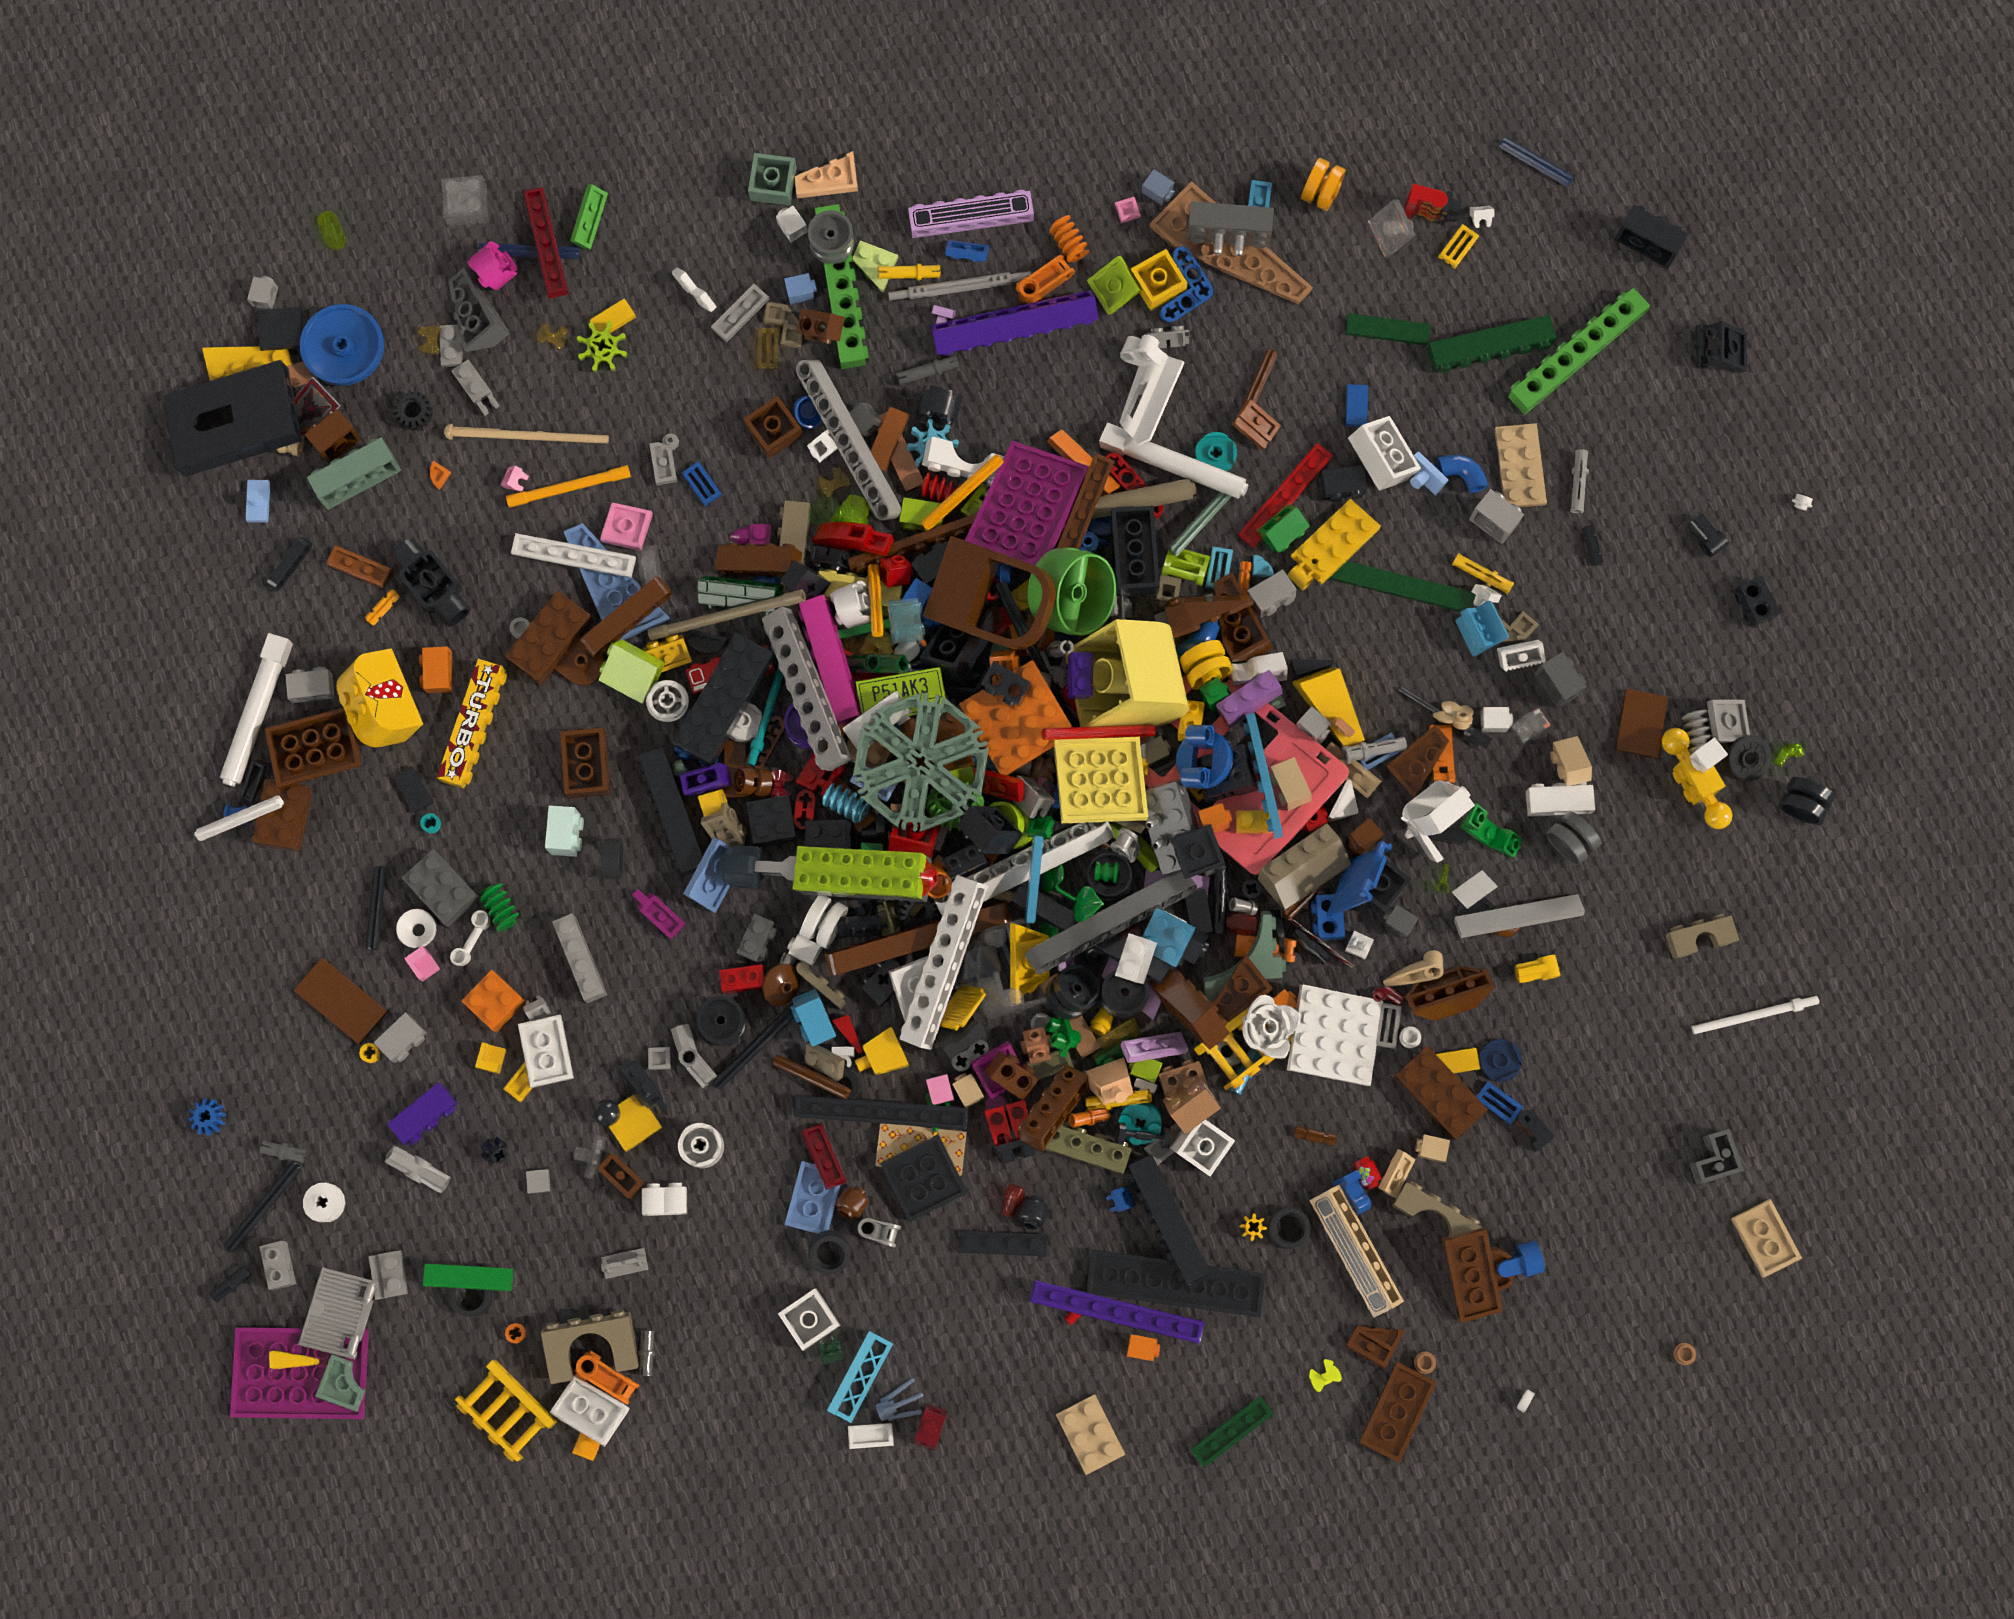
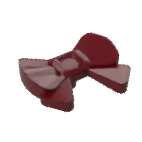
M781 770L772 771L773 790L770 793V798L785 795L790 797L792 793L783 789V782L792 781L794 777L789 772L785 773Z

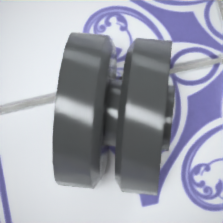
M833 210L823 211L814 216L810 221L807 231L810 250L815 258L823 263L836 264L849 257L854 247L852 224L845 215Z
M1568 811L1560 819L1561 825L1555 823L1546 834L1552 845L1563 857L1574 865L1579 866L1588 857L1587 852L1593 853L1602 843L1595 830L1575 812Z

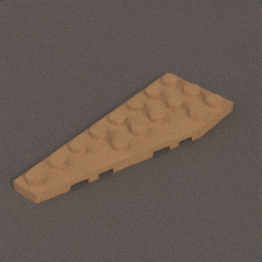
M1192 181L1150 223V228L1174 249L1184 246L1190 250L1196 261L1299 305L1313 289L1310 284L1267 247L1258 249L1250 245H1244L1243 254L1236 256L1235 246L1224 243L1221 254L1217 255L1214 253V244L1212 242L1198 244L1187 240L1191 201L1216 203Z

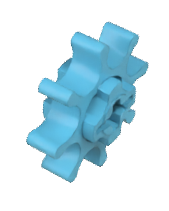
M929 419L927 422L928 431L920 432L916 427L912 428L911 434L916 436L919 441L915 444L908 443L906 450L908 452L916 450L920 453V457L915 461L916 467H919L923 461L926 443L932 436L947 440L945 434L950 430L949 424H946L942 431H936L932 426L933 420ZM951 441L953 443V448H957L959 441Z

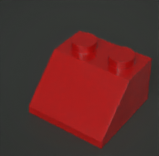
M901 820L900 828L894 826L890 835L888 851L922 853L932 859L941 824L919 832L921 828L920 823H918L919 829L917 832L913 831L914 825L912 822L907 824L906 830H903L901 827L904 820Z

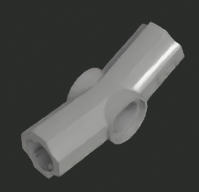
M689 1024L671 1029L680 1063L684 1065L700 1086L705 1088L713 1082L717 1075L697 1052ZM688 1052L695 1054V1058L691 1063H685L684 1056Z
M394 1145L389 1150L384 1161L404 1172V1175L420 1184L422 1182L439 1193L446 1189L451 1179L447 1174L432 1167V1164L416 1155L413 1156Z

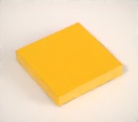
M634 1095L618 1105L621 1111L620 1118L614 1125L609 1126L625 1152L662 1129L661 1124L651 1109L645 1105L641 1106Z

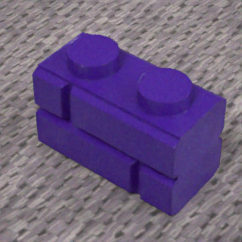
M1072 652L1068 655V699H1089L1093 696V653Z
M721 763L680 774L683 793L691 797L732 786L729 768Z

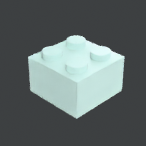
M549 806L545 849L551 855L577 857V851H581L582 839L579 838V830H583L584 819L575 807Z

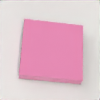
M611 503L600 541L641 551L653 515L652 511Z

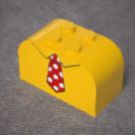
M392 648L360 655L338 678L336 687L339 701L345 709L347 720L352 726L356 737L365 745L383 747L405 742L423 725Z

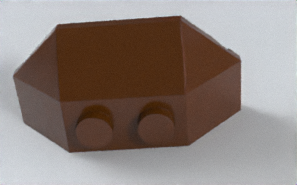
M1458 966L1444 971L1443 975L1438 979L1415 983L1405 998L1414 1015L1437 1021L1476 1008L1495 988V984L1487 969L1478 970L1471 967Z

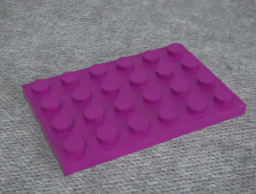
M1012 441L1003 458L1004 463L999 467L965 541L1036 565L1044 554L1054 549L1078 497L1089 466Z
M235 1328L230 1417L364 1419L366 1392L358 1412L315 1397L331 1353L298 1345L302 1328ZM369 1329L364 1330L362 1340L358 1343L356 1350L358 1353L355 1360L340 1356L354 1362L352 1368L354 1380L365 1390ZM346 1338L344 1349H348L350 1338ZM269 1351H281L315 1357L319 1359V1364L271 1369Z

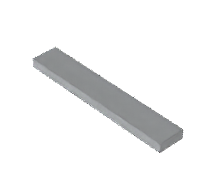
M1578 894L1457 916L1454 922L1460 938L1583 916L1585 910Z

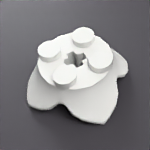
M1260 995L1251 1004L1248 1014L1243 1017L1244 1039L1251 1048L1258 1049L1271 1058H1285L1290 1049L1288 1036L1298 1028L1301 1014L1290 1006L1276 1005L1274 999L1270 996ZM1265 1024H1268L1269 1028L1265 1030Z

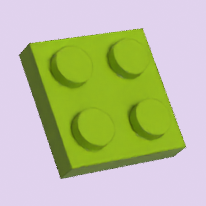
M1117 256L1087 280L1109 315L1113 314L1142 291L1121 256Z

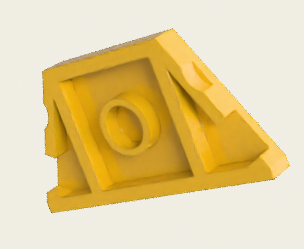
M1010 923V1002L1018 1005L1021 1002L1020 998L1026 993L1031 994L1039 984H1042L1049 978V970L1042 974H1037L1025 958L1028 950L1049 939V936L1015 923Z

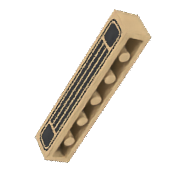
M1340 1184L1311 1199L1310 1202L1314 1211L1321 1220L1325 1231L1328 1233L1373 1317L1379 1316L1404 1302Z

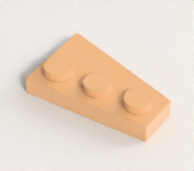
M853 151L846 154L847 156L844 158L829 161L830 164L821 168L815 167L794 176L797 198L858 191Z

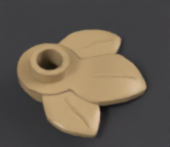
M1452 701L1442 702L1443 711L1433 713V717L1443 723H1453L1455 728L1462 730L1470 727L1474 714L1473 709L1469 706H1459Z

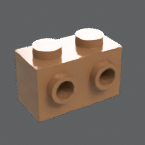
M1194 1059L1182 1062V1067L1174 1069L1173 1066L1161 1069L1162 1073L1158 1074V1079L1164 1098L1170 1091L1181 1087L1186 1079L1197 1074L1208 1086L1200 1061L1194 1062Z

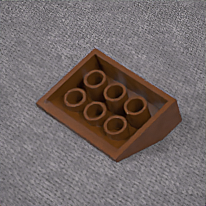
M344 708L265 728L277 788L361 766L359 739L347 720Z

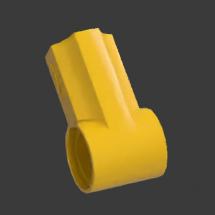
M1549 955L1538 958L1536 961L1515 965L1518 983L1538 979L1548 980L1549 978L1561 976L1556 955Z

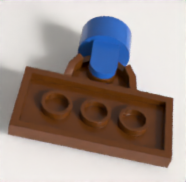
M1484 1227L1442 1238L1458 1319L1461 1323L1503 1312L1499 1291L1510 1287L1514 1283L1515 1275L1522 1273L1524 1277L1543 1273L1546 1269L1542 1248L1534 1240L1516 1245L1515 1254L1510 1256L1503 1249L1497 1247L1490 1248L1487 1230Z

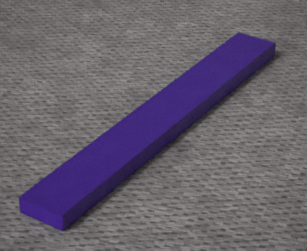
M1034 1280L1029 1300L1032 1303L1199 1344L1204 1327L1203 1321Z

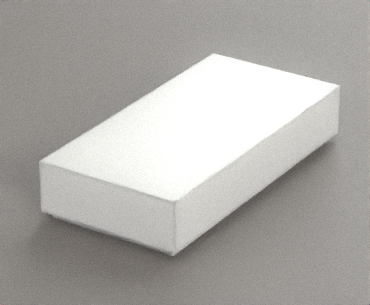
M892 1423L848 1426L849 1449L894 1446Z

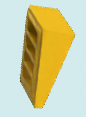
M269 1351L271 1369L319 1364V1359L315 1357L281 1351Z

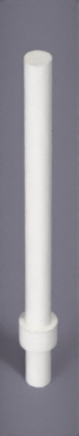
M1818 996L1805 999L1796 998L1788 1003L1691 1026L1693 1034H1698L1792 1010L1793 1012L1801 1011L1804 1007L1819 1004Z

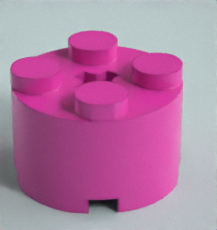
M492 241L474 254L468 261V265L472 270L476 271L482 286L485 288L490 286L494 290H499L517 275L515 272L517 267L506 251L501 253L498 250L500 246Z

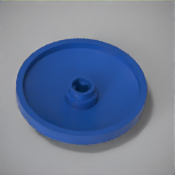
M348 304L332 305L317 312L305 325L300 338V353L306 367L319 380L336 386L352 385L366 379L378 367L384 352V337L376 320L362 308Z

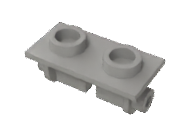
M1183 325L1172 326L1169 331H1163V327L1151 328V332L1146 333V335L1158 339V348H1167L1166 340H1170V347L1189 344V336H1185V332H1189V330L1184 329Z
M645 1248L601 1257V1268L605 1274V1279L649 1270Z

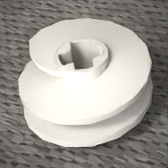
M318 1183L311 1186L303 1198L304 1211L314 1221L332 1222L340 1217L344 1211V1194L337 1186L330 1183ZM322 1198L328 1199V1202H326V1207L320 1206Z

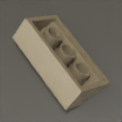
M1325 824L1262 867L1258 880L1285 911L1350 867L1351 862L1339 836L1328 824Z

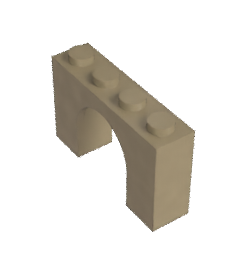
M617 1310L608 1316L595 1314L586 1320L573 1318L564 1324H559V1322L546 1324V1327H543L541 1331L550 1384L573 1380L574 1369L570 1346L577 1337L586 1333L601 1335L609 1342L613 1352L616 1372L637 1369L639 1367V1356L631 1313Z

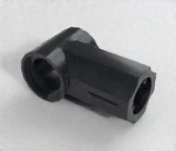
M1703 513L1688 523L1687 526L1698 538L1700 546L1707 556L1713 557L1729 545L1726 536L1721 531H1716Z

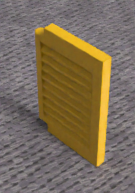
M961 984L962 988L956 991L946 1006L940 1027L958 1030L959 1027L964 1028L986 996L983 989Z

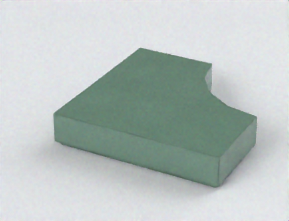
M331 1354L315 1397L358 1412L366 1390L360 1387L354 1380L352 1372L354 1362Z

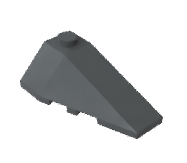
M462 268L449 280L451 299L455 304L456 311L454 319L457 320L458 325L456 330L457 337L467 352L495 347L510 333L467 269Z

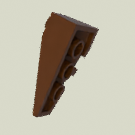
M1233 573L1214 582L1216 596L1244 595ZM1251 606L1230 615L1221 614L1219 621L1222 641L1233 662L1249 660L1273 650L1272 644Z
M1251 595L1174 597L1164 604L1173 637L1177 638L1200 629V624L1203 622L1213 623L1218 621L1223 613L1230 615L1253 605V599Z

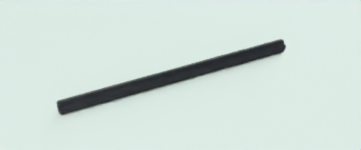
M1001 581L995 585V589L1018 636L1022 637L1029 629L1006 582ZM1036 643L1025 648L1030 661H1034L1039 671L1050 674ZM1053 680L1051 691L1072 727H1076Z

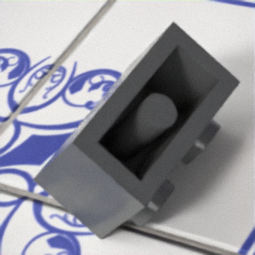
M754 914L736 952L738 956L756 964L760 960H764L768 951L766 946L769 940H773L777 931L775 923Z

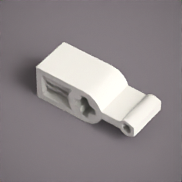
M1283 652L1253 657L1247 663L1232 664L1233 671L1230 674L1233 685L1251 682L1267 670L1271 671L1277 681L1287 680L1288 668Z

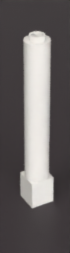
M1108 422L1099 440L1100 448L1118 453L1120 456L1125 454L1238 499L1241 495L1244 496L1248 489L1245 478L1149 441L1139 446L1123 428Z
M270 633L267 635L260 655L262 660L220 774L223 784L235 787V784L241 783L282 667L286 665L293 645L287 638Z

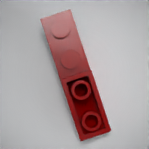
M841 521L820 524L812 542L847 552L856 549L886 557L894 538L893 535L874 531L871 525Z

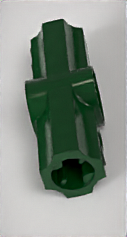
M852 654V657L848 659V666L852 673H878L885 675L888 673H905L909 667V661L906 655Z

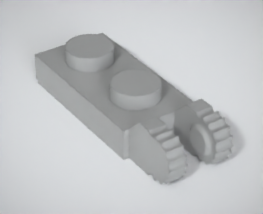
M469 359L451 370L473 403L477 404L485 416L489 414L488 409L481 402L488 397L493 407H499L491 390Z

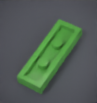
M593 184L587 185L570 242L585 250H590L608 195L607 192Z

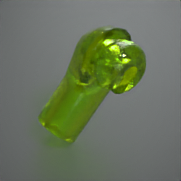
M1799 743L1785 745L1781 748L1773 762L1783 767L1788 757L1795 756L1800 758L1804 755L1805 750Z

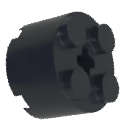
M923 386L917 413L921 415L920 419L924 421L937 419L941 420L940 423L943 425L949 424L953 426V422H957L963 396L958 393L956 397L953 395L952 390L930 386V389L927 390L926 386Z

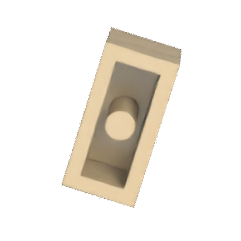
M1578 736L1553 742V751L1550 752L1553 764H1557L1559 778L1564 780L1566 786L1591 781L1592 766Z
M1295 757L1271 766V775H1269L1273 787L1277 786L1280 792L1277 796L1282 806L1286 805L1289 811L1312 801V794Z

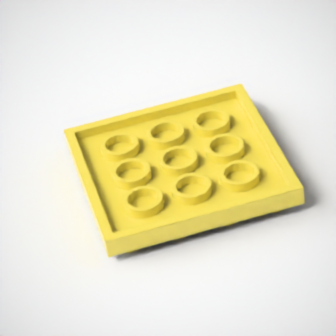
M1139 737L1064 739L1054 741L1062 823L1139 821L1148 819Z

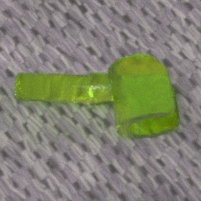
M1444 864L1441 881L1436 885V890L1439 892V886L1445 884V894L1450 890V886L1447 883L1448 864Z

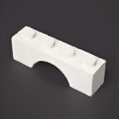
M932 436L926 443L922 465L927 466L931 471L938 472L942 470L948 472L950 476H963L969 479L995 454L991 453L982 463L970 464L957 456L951 441ZM999 468L983 481L987 483V486H991Z

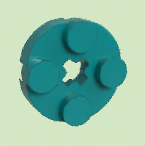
M1212 432L1205 435L1198 442L1195 450L1196 460L1224 471H1229L1232 468L1237 457L1236 444L1226 434L1221 432ZM1214 449H1218V452H1222V455L1214 458L1210 453Z
M1151 1103L1127 1105L1121 1112L1119 1122L1126 1123V1132L1147 1131L1159 1135L1162 1128V1115L1158 1108ZM1137 1118L1146 1121L1144 1127L1136 1125ZM1126 1136V1139L1133 1145L1147 1144L1155 1140H1138L1135 1137Z

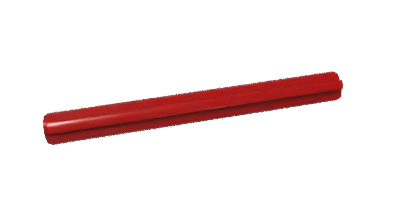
M1154 725L1044 728L1041 731L1043 740L1154 736L1156 733Z

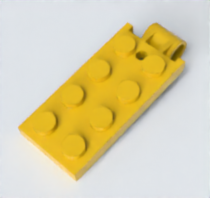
M1349 499L1291 555V558L1298 564L1288 573V578L1301 590H1305L1314 578L1322 585L1380 530L1381 526L1352 499Z

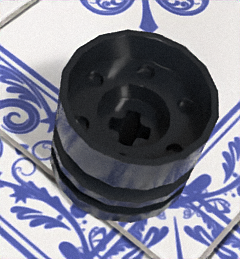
M1113 852L1102 853L1089 864L1087 870L1089 887L1093 888L1097 896L1104 903H1117L1129 895L1133 886L1132 870L1124 857ZM1096 862L1101 864L1107 862L1110 865L1118 862L1116 884L1113 881L1112 884H1108L1103 879L1095 881Z

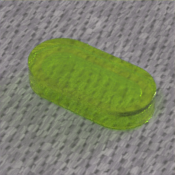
M332 211L322 212L318 216L317 223L325 243L332 250L342 249L346 244V236L337 215Z

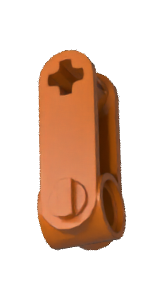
M1063 255L1057 256L1027 278L1025 277L1016 283L1015 289L1019 294L1020 301L1024 304L1040 301L1042 297L1072 277L1075 270L1069 267ZM1032 289L1034 292L1032 294H1026L1024 290Z
M591 1350L590 1352H585L583 1357L577 1361L574 1370L576 1372L575 1376L585 1382L587 1380L628 1405V1399L635 1388H638L640 1385L621 1372H616V1369L600 1360L602 1357ZM586 1360H590L594 1364V1368L590 1373L585 1372L583 1369V1363Z

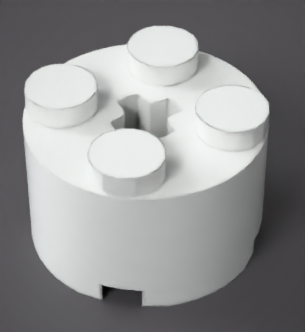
M863 581L854 582L831 593L830 597L835 605L837 612L835 617L838 624H844L847 628H852L871 622L869 593L865 589L868 586Z
M695 1123L686 1127L678 1141V1151L682 1159L691 1166L708 1168L716 1164L722 1157L724 1142L721 1134L712 1126L704 1123ZM700 1140L703 1143H706V1146L703 1147V1151H701L700 1149H696V1146L699 1145L698 1141Z

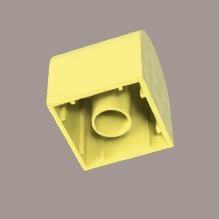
M1116 619L1074 645L1072 652L1093 653V696L1089 699H1075L1080 727L1154 725L1159 727L1176 721L1189 711L1172 630L1168 624ZM1065 654L1066 661H1067V666H1068V655H1070V654Z

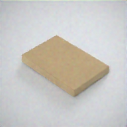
M1771 1199L1731 1218L1762 1278L1802 1259Z

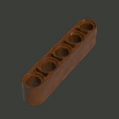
M659 576L653 578L585 634L580 640V644L594 659L608 650L612 643L620 640L669 599L673 592Z

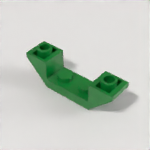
M1473 803L1475 806L1467 811L1461 828L1483 845L1515 858L1523 839L1512 830L1497 827L1486 818L1488 812L1477 803Z

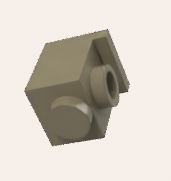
M1160 576L1159 594H1156L1155 603H1158L1160 608L1165 609L1164 604L1168 603L1169 599L1178 597L1181 584L1180 578ZM1169 592L1171 597H1165L1163 593Z

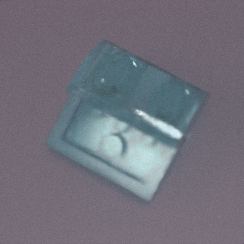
M918 598L888 600L887 606L892 644L923 640L925 629L920 619L922 606L918 602Z

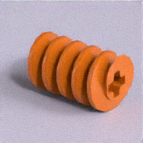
M1066 215L1052 224L1050 234L1054 236L1058 247L1063 249L1062 253L1064 256H1067L1066 260L1069 263H1073L1085 257L1090 250H1084L1087 243H1080L1083 236H1075L1079 230H1071L1075 223H1067L1071 217Z

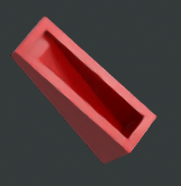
M849 1015L833 1020L832 1022L859 1055L863 1054Z

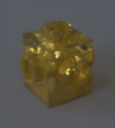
M883 631L882 637H873L872 632H870L864 639L865 643L859 652L862 654H893V647L897 642L885 631Z

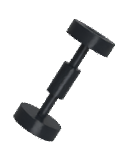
M1118 1122L1116 1144L1124 1145L1126 1136H1130L1138 1140L1151 1141V1139H1161V1148L1169 1149L1171 1127L1163 1126L1161 1135L1152 1134V1132L1136 1131L1134 1133L1126 1132V1123Z

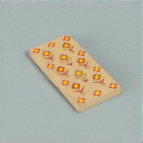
M880 1123L875 1166L881 1167L880 1162L939 1134L959 1175L962 1176L967 1132L939 1129L937 1133H934L933 1128Z

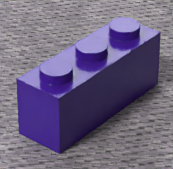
M438 1082L387 1125L404 1145L408 1146L411 1144L412 1146L422 1138L420 1135L423 1132L433 1130L439 1124V1119L454 1113L456 1110L455 1106L458 1103L445 1086Z

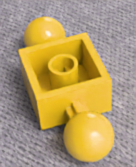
M1680 728L1667 730L1662 737V747L1667 753L1676 755L1680 761L1673 768V777L1678 784H1682L1685 790L1683 791L1685 798L1688 802H1692L1693 805L1703 801L1706 806L1704 818L1711 828L1723 829L1727 827L1732 821V811L1727 804L1718 802L1714 796L1725 787L1714 766L1704 773L1696 770L1691 763L1692 759L1689 757L1691 755L1687 749L1689 746V736Z

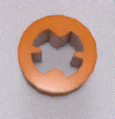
M516 1323L509 1325L505 1331L506 1339L511 1343L522 1342L526 1337L525 1327ZM518 1327L520 1328L518 1332H521V1337H516L514 1340L511 1338L513 1335H510V1331Z

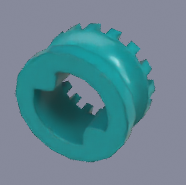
M428 813L421 818L420 824L424 831L432 834L440 829L441 821L435 814ZM434 818L436 820L435 827L430 826L429 829L426 828V821H431Z

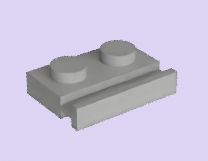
M401 1250L369 1256L372 1280L379 1282L377 1290L375 1289L374 1291L375 1300L408 1294Z

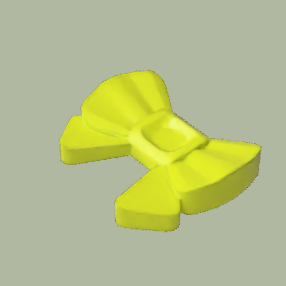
M1324 1360L1326 1373L1322 1375L1313 1369L1310 1370L1309 1378L1317 1392H1321L1324 1385L1332 1381L1340 1382L1342 1379L1340 1371L1333 1366L1334 1362L1331 1360Z

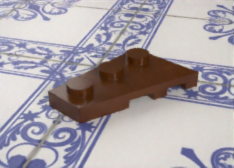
M1434 725L1387 765L1388 769L1413 798L1420 791L1450 741L1437 725Z
M1245 954L1213 1001L1219 1009L1216 1013L1220 1014L1227 1023L1250 1007L1257 997L1265 995L1273 989L1247 954Z

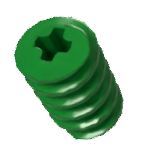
M502 883L491 885L478 894L481 896V902L486 903L484 905L485 909L490 910L488 915L494 917L492 922L494 925H498L496 928L498 932L507 930L517 924L518 921L515 919L519 916V913H511L515 908L514 905H507L511 898H503L507 891H499L503 886Z

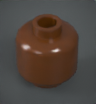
M858 1186L845 1188L836 1201L837 1212L849 1220L859 1218L868 1205V1199L865 1196L866 1192Z

